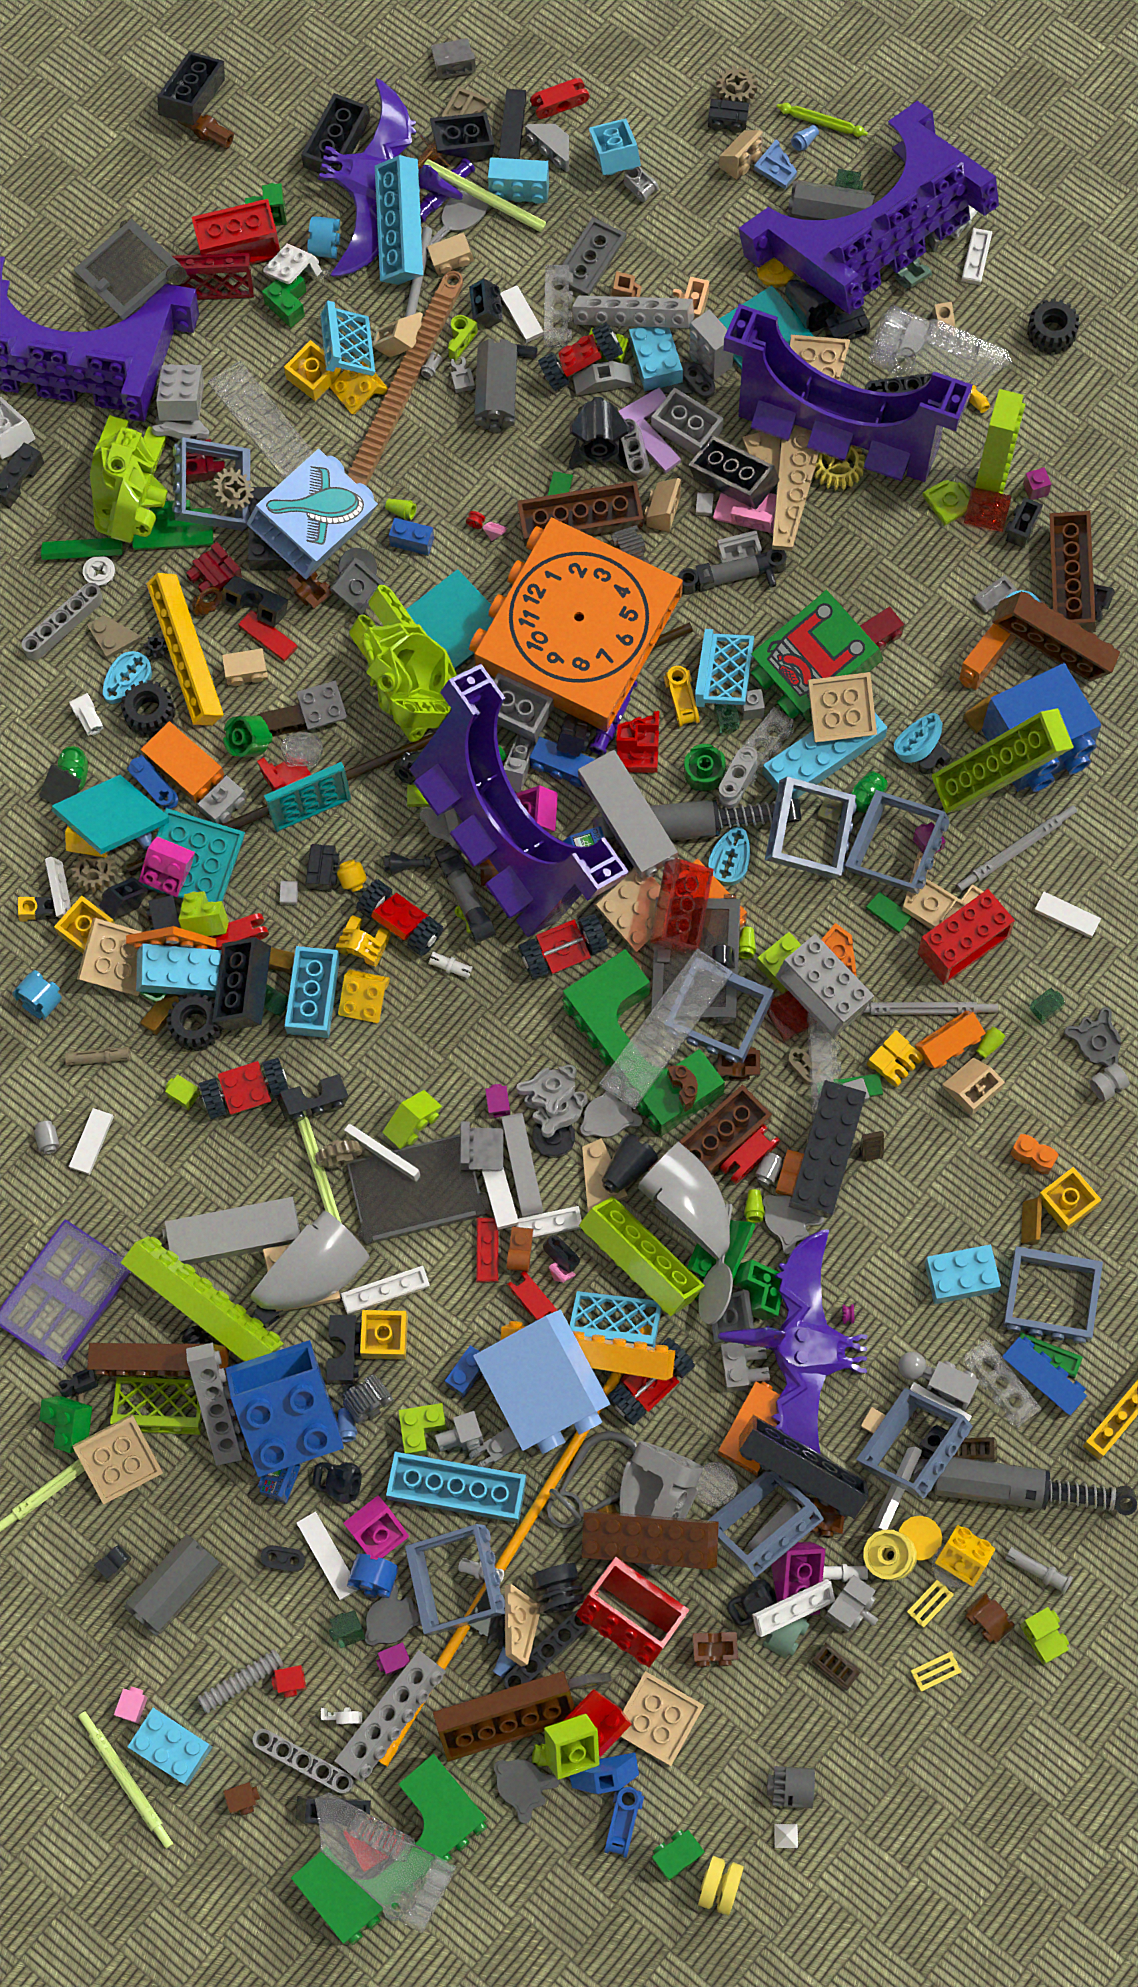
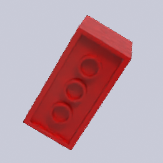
M268 199L191 217L200 255L250 253V264L272 260L280 252L277 231Z
M987 889L922 936L917 954L941 983L945 985L1009 938L1015 920L992 892Z
M615 1557L587 1595L576 1616L583 1623L596 1629L601 1636L617 1644L622 1651H626L635 1657L640 1664L650 1668L689 1612V1609ZM604 1587L668 1633L666 1637L660 1641L603 1601L598 1597L600 1588Z

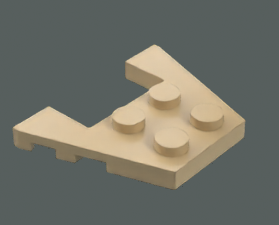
M920 851L917 854L909 883H912L922 859L923 853ZM926 879L924 888L920 889L918 894L907 891L902 911L933 929L984 891L971 885L960 900Z

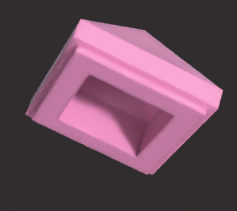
M488 522L483 526V530L491 541L504 534L508 529L493 522Z
M556 1262L549 1266L554 1281L564 1283L575 1276L574 1272L564 1271Z

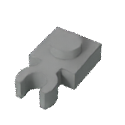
M461 357L462 364L456 365L454 359H451V367L454 371L451 372V377L456 393L475 389L471 369H465L466 360L464 357Z

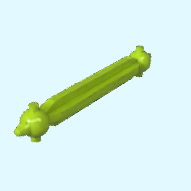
M787 102L777 104L776 106L783 114L790 113L795 118L839 132L853 133L856 137L868 135V132L860 125L854 126L850 122L799 106L791 107Z

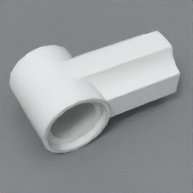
M88 693L69 701L75 716L81 721L87 735L94 736L100 733L103 725L95 712L96 709Z

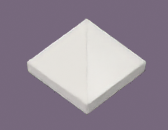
M774 1824L775 1848H798L797 1824Z

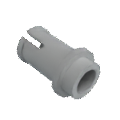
M435 352L430 353L426 364L421 367V374L428 379L435 376V370L442 360L439 354L434 360Z

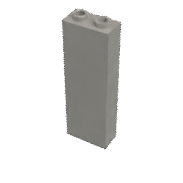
M615 750L578 769L579 779L641 879L646 876L650 878L662 867L668 868L676 863L678 851Z
M293 1197L165 1221L166 1228L162 1229L164 1241H168L169 1249L166 1250L173 1251L178 1255V1260L183 1264L189 1265L259 1252L266 1248L289 1245L300 1234Z

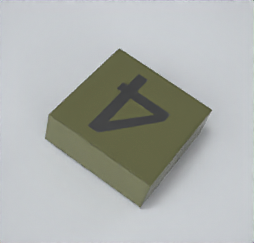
M825 797L817 818L837 825L843 804Z

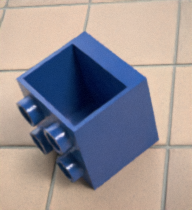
M1065 663L990 698L982 727V732L988 742L1039 712L1058 708L1074 747L1012 782L1017 792L1029 786L1033 792L1040 791L1054 782V774L1064 769H1067L1070 775L1082 771L1090 765L1091 760L1089 757L1097 747L1095 742L1101 728V723Z
M310 1340L225 1368L230 1397L258 1477L344 1449L337 1419Z

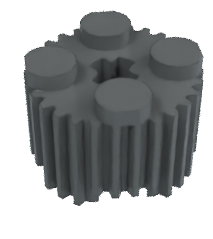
M637 525L613 533V536H611L612 540H610L611 546L649 564L648 557L644 558L646 547L642 535H637L636 533L638 530Z
M375 1374L368 1376L364 1379L365 1382L357 1387L353 1386L343 1394V1405L358 1425L368 1418L373 1420L381 1414L380 1408H385L394 1401L382 1381Z

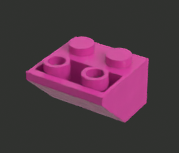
M156 837L147 849L139 882L178 897L191 869L195 852Z

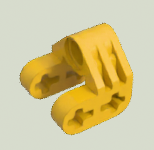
M352 915L345 929H343L339 942L336 944V950L346 956L350 953L364 958L366 964L376 967L389 942L391 931L381 926L375 938H373L368 933L360 930L363 919Z

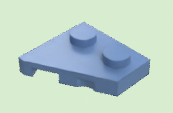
M778 140L772 143L754 165L755 171L784 189L797 176L796 169L789 162L787 154L783 153Z

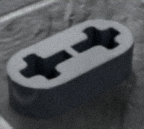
M551 1235L544 1242V1251L564 1271L573 1272L579 1265L580 1259L578 1255L558 1236Z

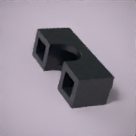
M25 442L0 473V503L8 508H11L21 495L20 486L27 475L33 478L44 464L41 452Z
M235 575L223 587L221 603L237 611L244 606H254L258 608L257 620L275 628L286 615L288 599Z
M340 1074L319 1081L317 1085L319 1097L317 1098L306 1097L300 1086L281 1091L277 1101L285 1121L299 1122L306 1116L312 1114L313 1116H319L325 1110H338L344 1107L349 1096Z
M330 1315L329 1317L330 1341H340L346 1345V1349L342 1356L328 1358V1384H355V1378H359V1365H356V1357H360V1343H357V1335H361V1322H357L356 1315Z

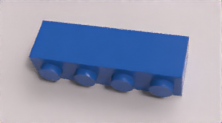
M539 737L529 757L532 768L539 772H548L556 779L570 781V784L575 787H584L578 777V769L596 759L584 754L576 757L570 755L569 752L557 751V743Z
M1018 1337L1001 1357L1070 1416L1087 1397L1084 1393L1086 1388L1078 1381L1072 1383L1067 1378L1069 1374L1060 1366L1056 1369L1051 1365L1052 1359L1043 1351L1040 1354L1033 1349L1035 1344L1027 1337L1023 1339Z

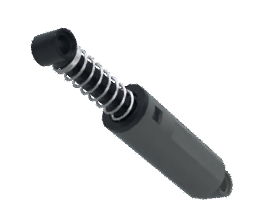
M716 799L653 805L650 808L672 841L720 836V827L723 828L724 825H729L731 828L735 824L739 827L740 824L748 826V823L756 825V822H762L763 825L767 821L772 823L776 801H773L772 805H768L765 802L762 806L756 803L755 806L748 804L747 807H743L740 804L739 808L732 807L727 809L723 806L719 810ZM791 799L787 823L799 822L802 820L800 800ZM603 816L592 819L593 828L601 827L606 840L615 838L616 845H620Z
M957 1457L951 1458L944 1472L934 1483L933 1489L936 1496L1040 1510L1046 1509L1048 1499H1050V1503L1052 1500H1058L1059 1504L1061 1501L1068 1502V1505H1070V1502L1077 1503V1506H1079V1503L1086 1504V1508L1088 1505H1095V1509L1097 1506H1103L1104 1510L1108 1507L1109 1511L1116 1509L1122 1515L1133 1514L1137 1509L1135 1491L1129 1486H1120L1117 1489L1111 1486L1109 1489H1105L1103 1485L1100 1488H1097L1094 1484L1089 1487L1086 1483L1078 1485L1076 1481L1073 1484H1069L1067 1480L1064 1483H1060L1058 1479L1052 1482L1050 1470ZM928 1459L918 1460L914 1469V1482L929 1461ZM1124 1498L1130 1499V1501L1127 1503L1121 1502V1500Z

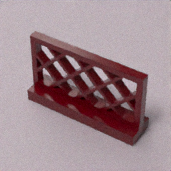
M250 253L172 256L182 267L180 270L175 268L170 273L173 285L196 289L197 300L254 298ZM247 272L243 278L236 273ZM216 273H226L227 275L222 279ZM196 274H207V276L202 279ZM177 275H188V276L183 280V279L179 278ZM231 277L238 281L234 286L227 282ZM211 278L218 281L215 286L208 283ZM191 279L198 282L195 287L188 283ZM243 284L249 288V291H241L238 288ZM222 285H224L229 290L227 292H222L219 290V288ZM205 286L209 291L201 292L199 289Z

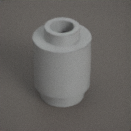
M43 1121L35 1125L34 1134L38 1150L44 1152V1154L56 1152L60 1144L52 1122Z
M770 1152L763 1156L755 1172L757 1182L765 1186L774 1184L783 1166L781 1164L783 1159Z

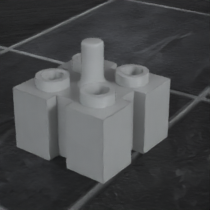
M853 1575L828 1610L825 1618L846 1633L850 1629L854 1631L862 1618L874 1626L878 1618L868 1612V1610L876 1600L873 1597L876 1590Z

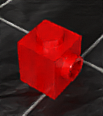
M301 1665L274 1670L275 1676L272 1677L273 1690H278L279 1695H284V1698L297 1696V1692L307 1690L304 1669Z

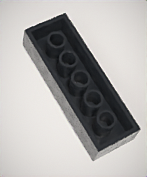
M827 1080L824 1081L788 1207L827 1219L832 1217L865 1100V1091Z
M755 1415L751 1417L739 1436V1452H741L740 1454L745 1459L755 1460L760 1463L764 1470L777 1473L784 1482L794 1483L800 1491L807 1495L811 1493L817 1497L820 1503L825 1506H833L844 1517L850 1516L855 1519L869 1498L867 1481Z

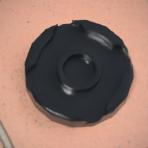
M538 1123L534 1128L533 1143L536 1150L543 1156L560 1158L572 1150L575 1143V1131L572 1124L557 1129L548 1138L542 1135L541 1124Z

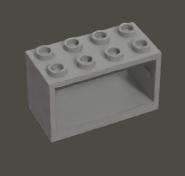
M816 934L784 960L776 975V978L833 1038L862 1015L874 997Z

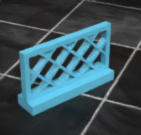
M327 301L320 314L326 370L334 372L335 368L338 367L373 376L375 374L369 316L335 308V302ZM337 316L342 317L345 321L342 322ZM355 321L363 322L364 326L361 327ZM350 324L355 331H352L346 325ZM342 329L347 335L344 336L338 330ZM360 333L365 340L362 341L357 334ZM352 338L357 344L353 345L348 339ZM340 343H344L349 349L345 350ZM361 347L367 353L364 355L358 348ZM353 352L359 358L355 359L350 353ZM345 357L350 363L342 361L341 358ZM363 361L368 367H364L360 362Z
M705 629L695 692L696 707H705V703L745 705L754 636L713 634V629ZM717 641H726L728 645L721 649L717 645ZM741 642H749V646L743 650L737 645ZM733 648L738 653L730 658L726 652ZM722 655L726 661L718 665L715 659ZM743 657L746 662L739 667L734 661ZM731 664L735 670L727 674L723 669ZM720 672L724 677L716 682L712 676ZM740 673L744 679L737 683L732 677ZM729 681L733 686L725 691L721 685ZM716 688L722 693L719 696H709L710 692ZM738 690L742 696L741 698H736L730 694Z
M577 1291L570 1328L572 1331L584 1332V1336L588 1337L603 1335L607 1340L622 1338L626 1339V1343L634 1344V1342L640 1341L646 1342L647 1346L655 1347L662 1309L654 1300ZM581 1299H589L593 1304L583 1310L580 1306ZM605 1302H612L614 1307L604 1312L600 1305ZM631 1304L636 1309L626 1315L621 1308ZM647 1307H657L656 1313L650 1317H647L643 1310ZM597 1308L602 1315L592 1321L587 1314ZM619 1311L623 1318L613 1323L608 1316ZM640 1313L645 1320L635 1326L630 1319ZM583 1316L589 1322L584 1327L575 1326L576 1321ZM604 1319L611 1325L605 1330L598 1329L596 1324ZM627 1321L632 1329L627 1332H620L617 1327ZM649 1324L652 1328V1334L643 1335L639 1329Z

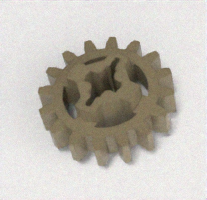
M732 66V70L725 68V74L720 72L719 78L716 80V92L719 93V98L749 103V98L754 99L755 93H757L758 80L755 79V74H749V68L745 71L742 70V66L739 69Z
M233 467L228 471L224 468L220 473L218 472L211 481L213 487L210 489V492L215 493L212 499L219 500L217 505L223 504L225 511L230 507L231 512L237 509L241 511L250 504L254 497L251 494L254 488L249 487L252 481L246 480L247 474L240 475V469L234 472Z
M85 854L84 858L78 856L79 862H73L74 868L71 869L73 881L77 883L78 888L84 887L85 892L89 888L92 889L93 893L96 892L97 888L104 891L103 886L110 887V881L116 880L115 875L118 874L115 860H112L110 854L107 855V858Z
M348 1140L332 1141L331 1144L324 1146L323 1149H320V1152L316 1153L317 1165L319 1167L324 1166V1168L345 1167L348 1163L354 1162L357 1156H361L360 1142L358 1143V1141L353 1140L349 1142Z

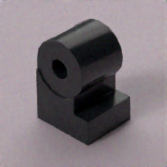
M937 742L931 753L918 761V770L925 775L931 774L939 763L942 767L946 766L950 762L951 755Z
M717 945L712 947L713 965L722 969L735 968V949L732 946Z
M935 1425L919 1444L922 1450L921 1456L930 1460L948 1433V1430Z
M117 1545L104 1558L97 1561L94 1566L111 1582L128 1565L132 1557L120 1545Z

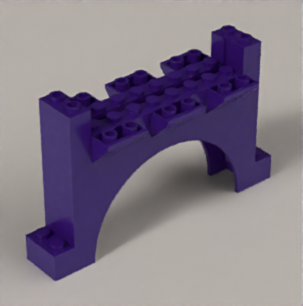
M916 101L888 121V125L902 139L901 142L892 147V151L902 159L905 168L899 181L887 195L862 211L830 220L792 218L767 207L738 228L744 257L758 268L773 257L845 312L851 314L864 304L863 297L881 285L879 270L885 265L889 264L895 273L907 267L926 252L924 237L934 231L939 240L942 241L971 220L969 206L983 216L995 210L999 206L996 176L936 135L933 111L919 101Z
M0 256V390L19 393L20 381L23 383H34L37 396L75 403L78 391L93 393L95 406L123 411L125 419L145 422L174 330L194 333L199 317L196 289L165 284L137 312L117 324L93 331H59L31 321L13 306L7 297L10 281L2 279L5 257Z
M742 304L738 305L724 337L723 350L742 357L738 417L752 421L751 429L785 441H789L795 425L809 429L812 432L807 445L808 449L845 461L851 445L869 451L864 464L865 469L902 481L908 467L906 476L926 482L939 450L943 427L953 431L957 430L972 391V384L934 371L930 380L925 385L913 391L901 393L870 391L838 381L817 370L796 354L780 332L778 317Z
M482 664L449 679L440 693L452 710L411 766L410 771L416 778L414 784L437 816L454 808L463 822L449 834L472 867L488 859L491 861L499 874L485 884L509 919L524 911L516 922L525 935L530 937L559 921L581 894L588 901L620 883L629 871L605 837L601 838L594 845L584 847L573 846L549 834L532 818L515 794L500 757L497 740V721L501 705L505 700L504 695Z

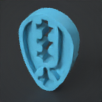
M131 651L121 654L114 661L106 675L103 686V696L106 702L109 704L122 702V696L126 697L125 691L127 689L131 690V685L135 684L137 686L139 681L147 683V680H151L152 668L147 657L139 652ZM136 661H137V662H141V661H142V664H143V665H142V666H140V665H137V666H136V665H135V662H136ZM129 669H131V670L135 669V670H136V673H135V674H134V673H130V674H129V671H128V670H129ZM128 675H129V679H130L129 681H127V680H124V681H123V680H122V677H123V676H124V677H128ZM116 690V696L109 695L110 691L114 692Z
M931 713L920 718L897 737L894 743V750L901 761L906 763L917 762L931 753L942 733L943 724L938 714Z
M734 827L724 834L709 857L708 870L722 885L731 886L738 884L747 874L750 845L747 833L743 828ZM740 834L742 839H739L736 846H734L733 836ZM733 852L735 857L731 861L732 867H729V876H726L724 879L721 873L725 871L724 864L728 862V855Z

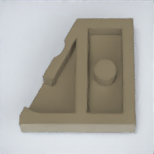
M458 86L441 117L481 113L490 107L491 99Z
M105 615L87 624L89 631L107 659L141 641L139 634Z

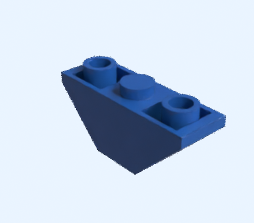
M636 1753L599 1759V1766L570 1775L572 1788L594 1794L620 1790L639 1775Z

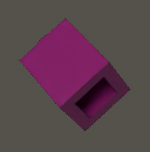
M1045 467L1025 474L1023 486L1029 499H1039L1048 496L1052 484Z
M933 822L927 825L925 823L921 824L914 832L913 840L923 854L935 827ZM941 837V847L938 851L935 852V854L943 850L945 847L946 841L943 837Z
M494 1084L489 1086V1088H485L489 1118L511 1115L507 1086Z
M403 1642L378 1652L380 1659L376 1660L380 1672L385 1671L387 1677L404 1670L410 1662Z

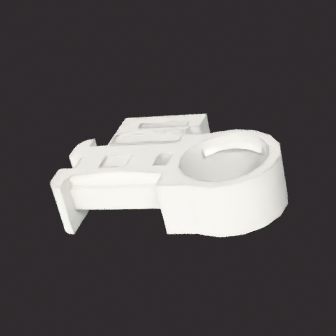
M350 1707L344 1708V1712H334V1715L328 1712V1716V1709L321 1708V1720H336V1724H362V1712L351 1711Z

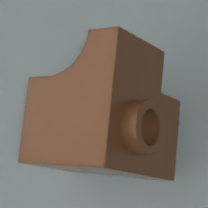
M616 271L611 284L610 296L640 297L642 286L634 282L635 276Z

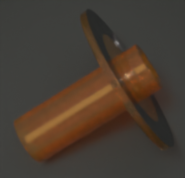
M421 133L420 137L428 148L417 158L418 169L424 166L427 159L434 162L438 157L450 167L451 163L443 154L437 153L435 141L432 143Z

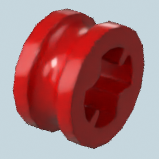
M470 511L468 513L469 517L465 520L466 524L472 528L481 529L483 527L482 523L486 520L485 516L479 512Z

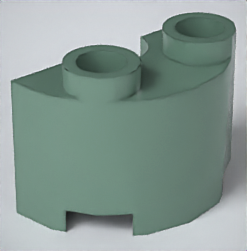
M917 258L907 267L900 270L895 278L905 289L908 287L911 289L930 277L932 272L927 265H920V260Z
M800 1618L769 1633L762 1646L785 1659L788 1654L793 1656L799 1645L795 1641L799 1634L804 1636L810 1625L806 1622L808 1619Z

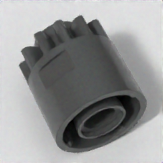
M774 1766V1775H768L767 1796H772V1805L813 1809L815 1769Z

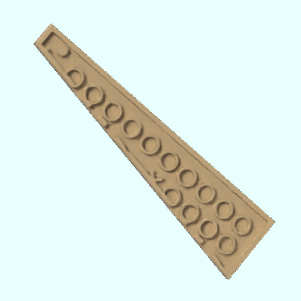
M791 335L790 347L796 354L817 370L840 381L850 340ZM795 425L789 441H781L778 475L780 480L777 486L772 549L793 550L819 452L807 448L812 431Z

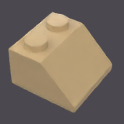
M675 478L657 482L656 489L651 490L649 501L652 502L650 507H646L644 518L647 519L646 527L670 532L680 500L681 479Z

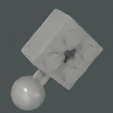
M917 1352L905 1353L898 1362L899 1372L904 1378L916 1380L922 1377L930 1381L926 1388L928 1391L964 1412L980 1381L976 1379L975 1374L966 1370L961 1372L955 1369L956 1366L948 1361L943 1363L939 1361L936 1369H933L926 1365L924 1357Z

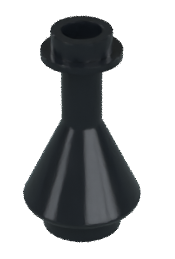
M390 851L389 855L384 856L385 872H390L391 876L409 867H424L425 871L431 869V856H426V854L424 859H409L393 851Z

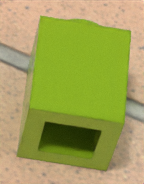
M178 1074L174 1079L171 1078L165 1087L167 1097L188 1111L201 1094L197 1086Z

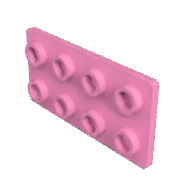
M721 493L713 519L773 533L777 495L769 493L755 510Z

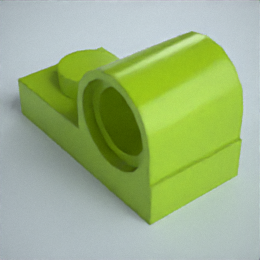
M457 315L451 320L453 339L448 344L449 358L454 359L455 362L478 333L477 322L463 315Z

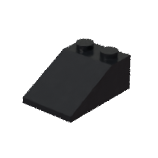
M487 112L430 118L437 153L470 160L492 158L494 140Z

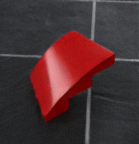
M654 711L653 715L645 718L637 717L632 721H626L617 725V755L628 772L658 773L660 711Z

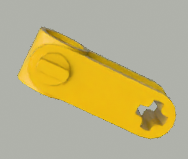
M682 666L671 667L668 672H665L663 679L666 688L669 689L678 726L683 727V724L692 722L700 723L690 684L692 679L689 670ZM679 676L682 680L674 681L673 678Z

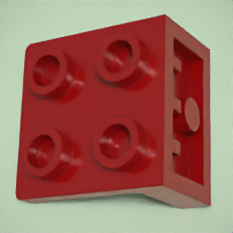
M295 755L275 767L272 763L268 764L264 757L257 761L262 776L272 791L312 775L299 755Z
M595 1689L563 1720L587 1714L598 1730L600 1757L632 1725L620 1707Z

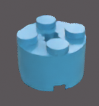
M311 217L308 253L315 257L337 258L336 245H340L341 234L337 233L340 229V219Z
M36 970L29 973L12 992L16 1001L19 998L22 1000V1007L39 1019L43 1017V1020L50 1015L62 1000V996L58 993L60 988L51 981L49 983L45 981L43 976Z

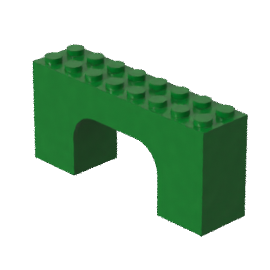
M625 949L563 990L562 1002L564 1005L562 1008L569 1017L572 1015L576 1022L574 1024L579 1032L586 1034L588 1037L586 1040L593 1050L595 1048L598 1050L601 1062L605 1066L609 1065L612 1069L611 1074L615 1081L623 1084L626 1096L630 1100L633 1098L637 1103L636 1109L640 1115H645L650 1121L648 1125L654 1133L658 1132L662 1137L724 1095L725 1082L701 1049H698L676 1064V1066H686L694 1074L698 1083L696 1101L693 1107L685 1112L679 1101L681 1089L672 1087L667 1076V1069L655 1068L646 1062L618 1023L620 1016L625 1011L650 995V981Z
M434 1753L398 1784L421 1812L424 1820V1830L420 1839L386 1870L370 1880L356 1879L334 1852L326 1846L291 1877L345 1945L349 1943L355 1945L363 1938L362 1932L366 1928L373 1929L381 1922L379 1917L385 1912L390 1914L399 1906L398 1900L403 1896L406 1899L417 1890L415 1886L421 1880L424 1883L435 1874L433 1870L438 1865L441 1867L445 1866L452 1859L450 1855L455 1850L462 1851L470 1844L468 1839L474 1834L479 1836L488 1828L486 1826V1823L489 1822L488 1819Z

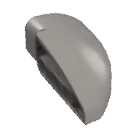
M677 1142L639 1183L638 1189L652 1201L657 1198L656 1208L719 1261L730 1245L729 1219L724 1199L717 1183L704 1164L680 1142Z
M323 1211L311 1225H307L279 1257L254 1289L250 1299L263 1309L297 1308L321 1301L351 1282L355 1278L356 1273L370 1259V1256L354 1235L329 1212Z
M639 1441L631 1459L632 1461L627 1462L623 1473L620 1492V1513L686 1518L698 1493L696 1485L704 1469L703 1466L662 1447ZM635 1563L636 1565L647 1571H653L658 1566L654 1564Z

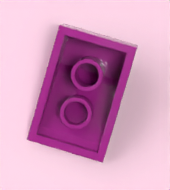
M811 1541L797 1542L771 1564L777 1603L823 1581L825 1548ZM820 1609L809 1615H820Z

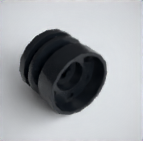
M566 1563L546 1568L530 1576L534 1590L545 1591V1594L537 1598L538 1603L548 1602L539 1607L541 1614L565 1612L582 1604L585 1600L584 1594L574 1595L583 1590L582 1586H571L572 1582L579 1579L575 1563Z

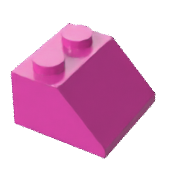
M539 785L515 793L527 812L548 833L555 832L557 792Z
M376 1496L343 1522L364 1552L371 1555L370 1559L377 1560L378 1557L383 1558L409 1537L406 1530L379 1496Z

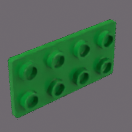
M175 500L165 501L163 508L149 507L150 511L156 516L152 531L146 537L135 534L133 536V549L212 546L214 544L213 526L175 520V513L172 510ZM186 500V510L213 514L212 508L192 509L190 500Z
M730 1220V1245L725 1253L724 1264L730 1268L733 1279L736 1276L749 1240L753 1235L755 1228L753 1222ZM697 1243L687 1269L701 1278L700 1281L703 1283L710 1269L716 1265L717 1260Z

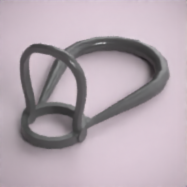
M606 1431L596 1433L582 1444L559 1493L554 1489L549 1491L551 1498L549 1499L547 1512L552 1524L563 1529L573 1528L580 1524L584 1512L597 1511L620 1500L621 1490L590 1509L585 1510L580 1498L571 1492H567L565 1489L592 1446L600 1441L615 1440L628 1446L634 1454L637 1443L624 1433ZM563 1496L572 1497L577 1501L580 1507L579 1514ZM557 1499L575 1517L572 1523L561 1524L553 1518L551 1507Z

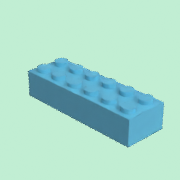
M401 155L375 165L380 281L397 285L423 276L418 159Z
M875 713L877 735L814 742L812 731L763 764L762 774L776 792L778 791L779 780L785 777L817 785L886 737L887 726ZM793 788L791 799H797L805 791Z
M395 1452L386 1497L392 1501L519 1523L527 1478L524 1474Z

